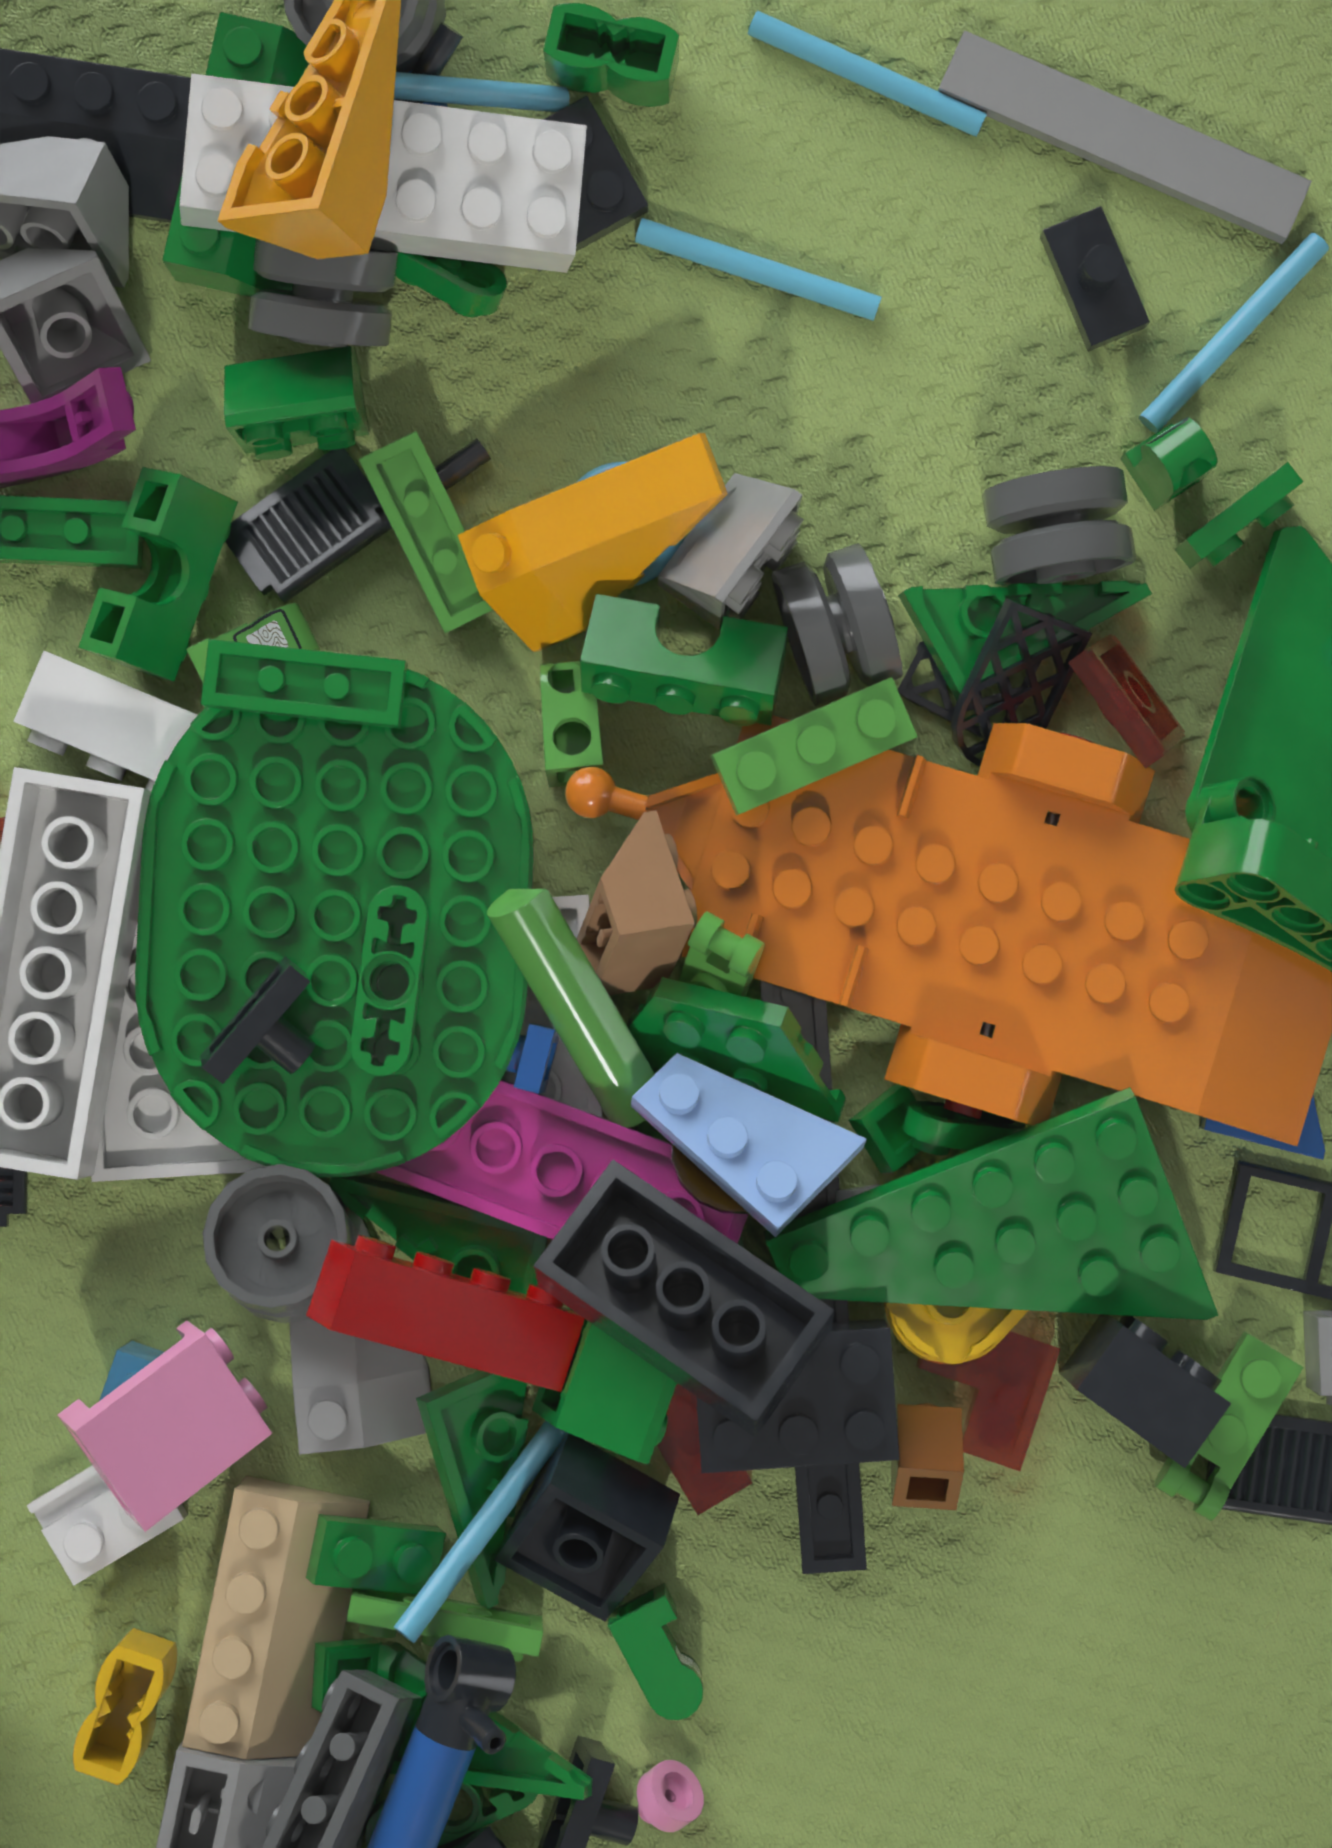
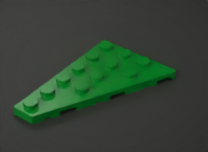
M1130 1087L796 1218L776 1237L768 1230L764 1231L766 1244L778 1272L818 1299L1208 1320L1219 1316L1137 1099Z

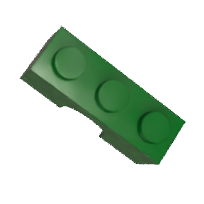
M142 467L121 527L138 534L147 543L151 553L149 576L143 586L132 594H124L99 587L78 648L135 671L174 682L180 664L187 655L188 642L201 605L208 595L210 580L220 551L229 536L231 520L238 501L181 474Z
M596 594L580 658L581 692L593 694L596 698L608 703H624L628 700L656 705L659 709L676 715L696 712L718 716L724 721L738 726H750L755 723L771 726L785 662L788 627L724 616L718 640L709 650L693 656L678 655L666 649L659 641L660 605Z

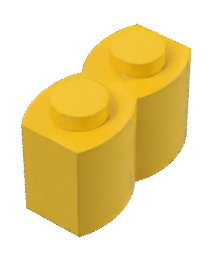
M133 1628L107 1656L96 1681V1707L81 1725L75 1740L73 1751L75 1771L115 1785H120L128 1777L152 1740L156 1725L155 1706L170 1686L176 1670V1642Z

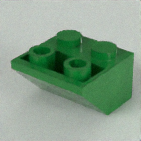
M352 346L224 365L225 426L246 454L255 453L256 459L271 460L292 455V446L317 443L320 450H336L355 445V437L370 435L359 361Z
M585 1319L562 1391L539 1387L532 1410L555 1428L637 1462L649 1465L655 1446L662 1441L666 1433L668 1424L667 1410L678 1383Z

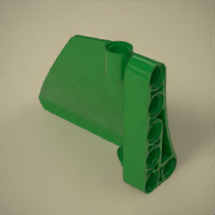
M1289 526L1277 529L1273 533L1194 787L1186 803V820L1192 834L1176 882L1175 892L1184 902L1278 943L1332 972V563L1306 528L1302 526Z

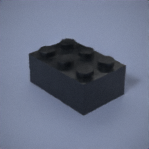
M885 1319L833 1322L832 1330L756 1438L696 1396L701 1473L900 1460L890 1326Z

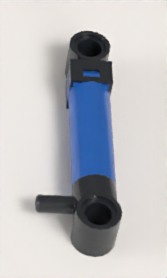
M452 1635L443 1636L434 1644L425 1666L424 1681L427 1696L367 1848H437L477 1745L487 1754H496L503 1749L506 1743L505 1733L489 1717V1714L500 1711L507 1704L514 1688L516 1665L514 1656L509 1648Z

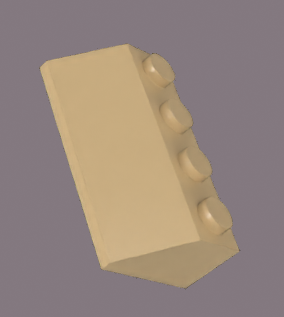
M245 1476L236 1486L233 1493L182 1747L245 1760L296 1757L299 1755L304 1745L311 1739L322 1715L321 1712L311 1708L315 1643L343 1640L353 1590L352 1588L313 1585L306 1579L318 1515L367 1519L370 1506L369 1500L251 1476Z

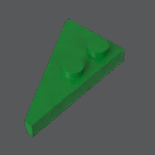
M1101 581L1098 584L1062 585V582L1053 584L1022 583L1010 584L1007 587L965 585L963 588L923 589V586H916L904 590L898 597L957 701L1006 598L1041 612L1051 613L1056 618L1089 630L1150 596L1152 592L1147 583ZM1018 611L1022 628L1040 620ZM1010 620L1001 638L1014 633ZM1053 625L1057 642L1075 634ZM1044 629L1025 637L1030 655L1049 646ZM1017 642L998 651L1003 669L1022 660ZM991 661L981 679L994 674Z
M359 1175L330 1178L329 1186L341 1197L343 1204L361 1219L366 1216L396 1240L395 1246L413 1261L416 1252H423L454 1263L452 1274L471 1278L474 1268L489 1271L510 1279L511 1282L508 1290L522 1294L527 1293L529 1284H538L534 1264L546 1249L547 1237L426 1191Z
M479 1370L416 1398L458 1539L519 1457L521 1446L526 1440L529 1419L522 1417L527 1386L525 1382ZM516 1505L507 1517H514ZM507 1517L467 1570L477 1603L486 1609L499 1604V1591L505 1583L507 1567L496 1562L494 1558L504 1540Z
M393 1641L379 1644L377 1675L423 1699L390 1774L397 1773L427 1696L424 1681L427 1662L400 1643ZM493 1712L489 1714V1717L505 1733L506 1743L503 1749L496 1754H487L477 1745L462 1784L585 1800L592 1795L593 1778L500 1713Z

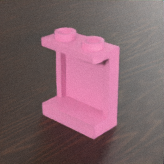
M187 1320L176 1328L182 1337L179 1342L91 1408H88L80 1399H77L57 1414L126 1514L145 1532L272 1434L260 1416V1413L267 1409V1405L261 1395L245 1377L237 1382L227 1367V1364L234 1359V1356L226 1343L213 1328L204 1333Z

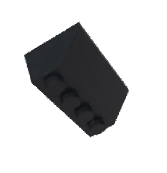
M0 48V144L47 136L69 139L88 138L97 142H104L129 186V217L171 223L183 172L191 77Z

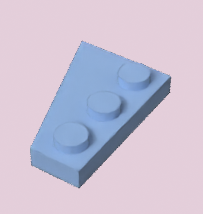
M678 1053L632 1096L631 1107L775 1237L864 1148L867 1140L862 1136Z

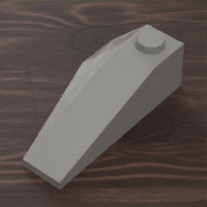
M47 136L0 144L1 259L27 248L96 251L113 286L125 287L129 278V186L104 142H97L88 138L69 139Z
M332 1190L354 1224L357 1237L358 1235L371 1237L364 1219H361L345 1206L341 1197ZM285 1236V1245L287 1246L290 1241L289 1236ZM312 1319L289 1322L293 1397L299 1455L366 1448L426 1433L416 1401L417 1397L432 1391L430 1369L424 1355L331 1331Z

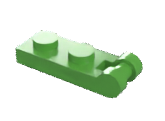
M706 911L698 921L688 941L690 948L679 981L746 997L765 943L748 933L741 938L723 928L725 923L723 919Z
M1244 1331L1217 1375L1222 1382L1215 1392L1229 1401L1231 1405L1186 1468L1168 1456L1157 1475L1154 1487L1170 1497L1178 1493L1194 1503L1193 1511L1212 1521L1223 1508L1231 1487L1304 1367ZM1198 1454L1216 1464L1207 1481L1190 1471L1191 1465Z

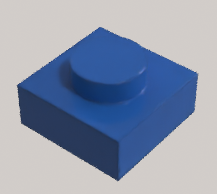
M529 1024L527 1035H520L507 1071L517 1073L514 1088L538 1094L546 1093L559 1041V1035L554 1028Z

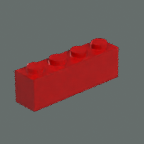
M358 1235L355 1246L331 1239L306 1314L307 1317L331 1331L551 1390L562 1391L585 1318L564 1307L561 1301L538 1285L529 1284L527 1293L522 1294L508 1290L511 1282L510 1279L489 1271L474 1268L471 1278L452 1274L454 1263L430 1254L416 1252L413 1262L394 1257L396 1246L371 1237Z

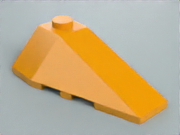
M401 0L333 1L303 52L305 60L309 63L308 67L290 93L284 91L278 93L269 108L277 116V119L260 147L258 148L248 143L236 164L217 220L225 228L315 259L369 253L387 196Z
M698 433L510 509L459 534L458 538L479 595L533 652H538L587 630L596 594L618 597L625 589H631L645 576L643 571L669 546H675L728 493L706 434Z

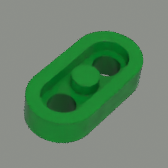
M396 252L398 253L396 277L402 282L417 286L444 301L458 314L466 317H478L493 314L498 310L507 288V279L496 265Z
M912 1101L908 1105L902 1128L907 1135L913 1138L912 1145L918 1150L945 1156L950 1154L951 1148L969 1151L1025 1129V1123L986 1111L982 1112L981 1119H977L943 1108L944 1103Z

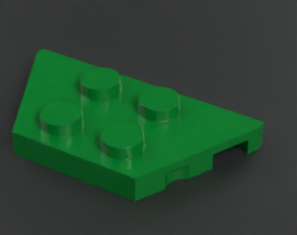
M662 977L651 990L646 1003L640 1004L630 1016L627 1027L655 1074L678 1053L817 1117L839 1122L846 1097L841 1089L828 1090L819 1076L824 1062L813 1045L803 1038L801 1034L802 1028L789 1007Z

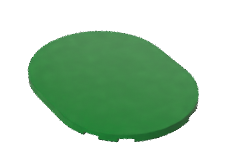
M408 668L401 729L205 707L190 723L191 726L176 744L168 760H165L161 766L151 791L143 829L135 964V998L139 1025L149 1056H152L160 1076L171 1092L170 1095L189 1118L226 1147L239 1153L242 1157L263 1166L282 1164L308 1170L316 1177H349L395 1167L421 1156L446 1141L483 1107L499 1085L510 1064L525 1019L528 983L487 915V910L491 904L508 889H533V826L524 787L515 766L498 737L466 702L462 701L445 687L430 680V678ZM393 885H402L419 893L429 909V926L413 1048L408 1063L400 1071L387 1076H373L365 1073L355 1064L350 1052L367 912L372 898L380 890ZM396 897L392 908H382L381 920L391 923L390 943L376 939L375 953L395 951L409 958L413 957L414 943L409 945L400 944L404 924H415L417 912L406 908V898ZM286 956L306 973L310 983L282 1016L316 1043V1046L306 1061L292 1074H289L255 1046L225 1083L222 1084L202 1068L200 1055ZM397 962L382 963L372 974V988L376 995L384 1000L398 999L408 988V973ZM368 1004L366 1018L380 1017L377 1036L365 1038L364 1051L374 1053V1064L384 1066L388 1055H398L400 1049L399 1042L389 1039L390 1019L404 1023L405 1008L387 1011Z

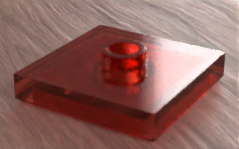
M1108 635L1068 662L1096 700L1103 715L1117 729L1145 769L1163 757L1185 737V731L1115 635Z

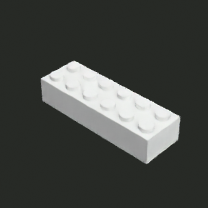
M191 73L179 205L181 225L236 232L225 228L217 221L236 164L248 143L258 148L260 147L277 119V116L269 108L280 91L290 93L294 87ZM394 100L387 196L370 249L567 273L576 254L587 125Z
M14 767L0 845V1167L75 1180L94 1175L138 919L142 838L151 791L147 789Z

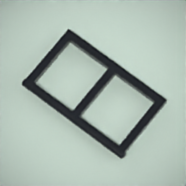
M1237 1161L1235 1166L1236 1175L1213 1271L1332 1300V1286L1318 1283L1332 1224V1182L1246 1161ZM1251 1176L1322 1193L1303 1279L1231 1262Z

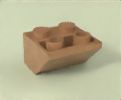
M657 810L643 813L603 873L576 938L609 996L651 989L656 986L662 977L669 979L677 960L682 956V950L691 930L697 924L695 899L690 890H683L677 872L678 853L675 841L670 834H664Z

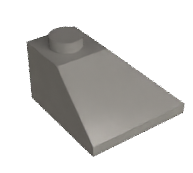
M27 248L0 260V349L31 404L63 392L97 368L121 367L123 374L151 361L150 355L96 251Z

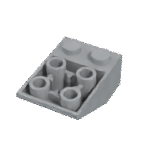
M734 473L725 485L728 495L692 529L658 575V586L718 630L722 626L724 616L742 619L760 594L758 589L762 584L760 579L764 575L763 570L766 566L772 571L778 570L798 543L796 538L801 532L799 527L804 519L798 515L802 494L795 489Z
M181 1743L176 1750L156 1848H262L266 1839V1827L269 1819L279 1803L283 1801L295 1775L294 1766L298 1756L245 1760L182 1747ZM365 1829L356 1848L362 1847Z

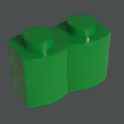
M582 3L559 4L553 6L543 49L546 75L556 84L572 91L595 93L609 90L613 95L630 104L645 107L666 105L670 101L679 63V34L666 24L653 19L628 17L615 20L607 12L591 5Z

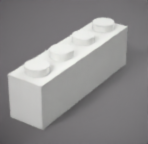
M43 651L14 722L32 729L27 740L28 742L61 756L64 755L68 745L90 754L86 766L121 781L126 769L149 778L145 789L152 791L164 761L168 760L174 747L191 726L190 723L198 715L47 651Z

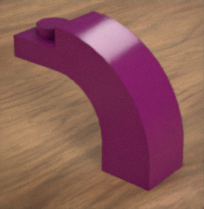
M121 367L97 368L55 396L32 404L0 410V488L26 484L76 471L125 450L124 437L134 432L136 427L133 419L134 403L130 393L126 390Z

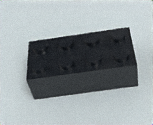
M615 1160L610 1162L534 1264L539 1287L755 1438L832 1330L834 1309Z

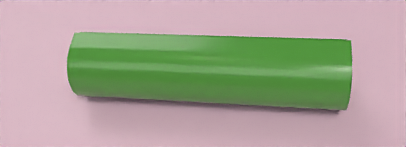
M508 889L491 904L487 910V915L609 1121L626 1128L646 1121L631 1107L632 1096L655 1073L551 894L546 889Z

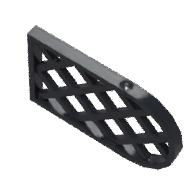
M1006 598L955 705L951 719L952 739L960 754L980 767L983 758H977L974 755L986 749L990 736L986 719L1003 710L1006 711L1009 723H1026L1046 729L1093 633L1056 618L1051 613H1044ZM1018 611L1040 620L1022 628ZM1010 620L1014 633L1001 638ZM1053 625L1075 634L1057 642ZM1044 629L1049 646L1030 655L1025 637ZM1017 642L1022 660L1003 669L998 651ZM1072 646L1065 663H1063L1060 651ZM1052 656L1056 674L1038 682L1033 665ZM991 661L994 674L981 679ZM1025 669L1029 687L1010 695L1006 678ZM997 683L1002 700L983 709L978 692ZM1053 686L1044 704L1041 691ZM1032 696L1037 713L1018 722L1013 705ZM971 701L975 714L964 719ZM978 723L983 740L967 748L963 739V730Z

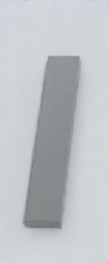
M965 30L938 89V92L987 113V117L1280 244H1283L1287 239L1312 182Z

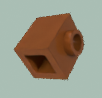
M929 1403L917 1405L897 1404L896 1417L900 1460L891 1461L892 1506L956 1510L964 1475L962 1408L939 1407Z

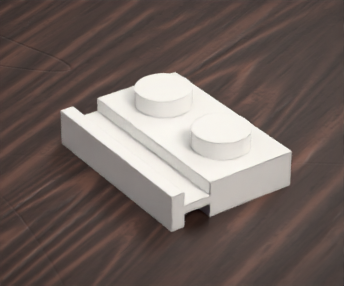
M93 1465L27 1505L30 1513H34L43 1528L41 1530L73 1585H76L188 1516V1513L181 1504L145 1532L126 1514Z

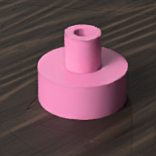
M675 1760L662 1761L643 1774L638 1781L636 1793L639 1816L643 1821L652 1824L657 1829L664 1832L679 1831L701 1814L704 1805L702 1787L695 1774L681 1762Z

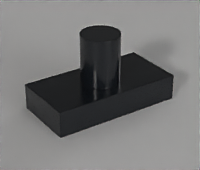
M1101 206L1042 231L1040 239L1088 352L1147 327L1150 323Z
M285 956L200 1055L202 1068L224 1084L256 1046L289 1074L294 1073L310 1056L316 1043L282 1015L310 983L306 973Z
M578 1735L568 1762L593 1778L592 1795L585 1800L556 1796L538 1848H586L590 1836L627 1846L631 1843L637 1829L638 1809L632 1805L604 1798L615 1763L600 1741Z

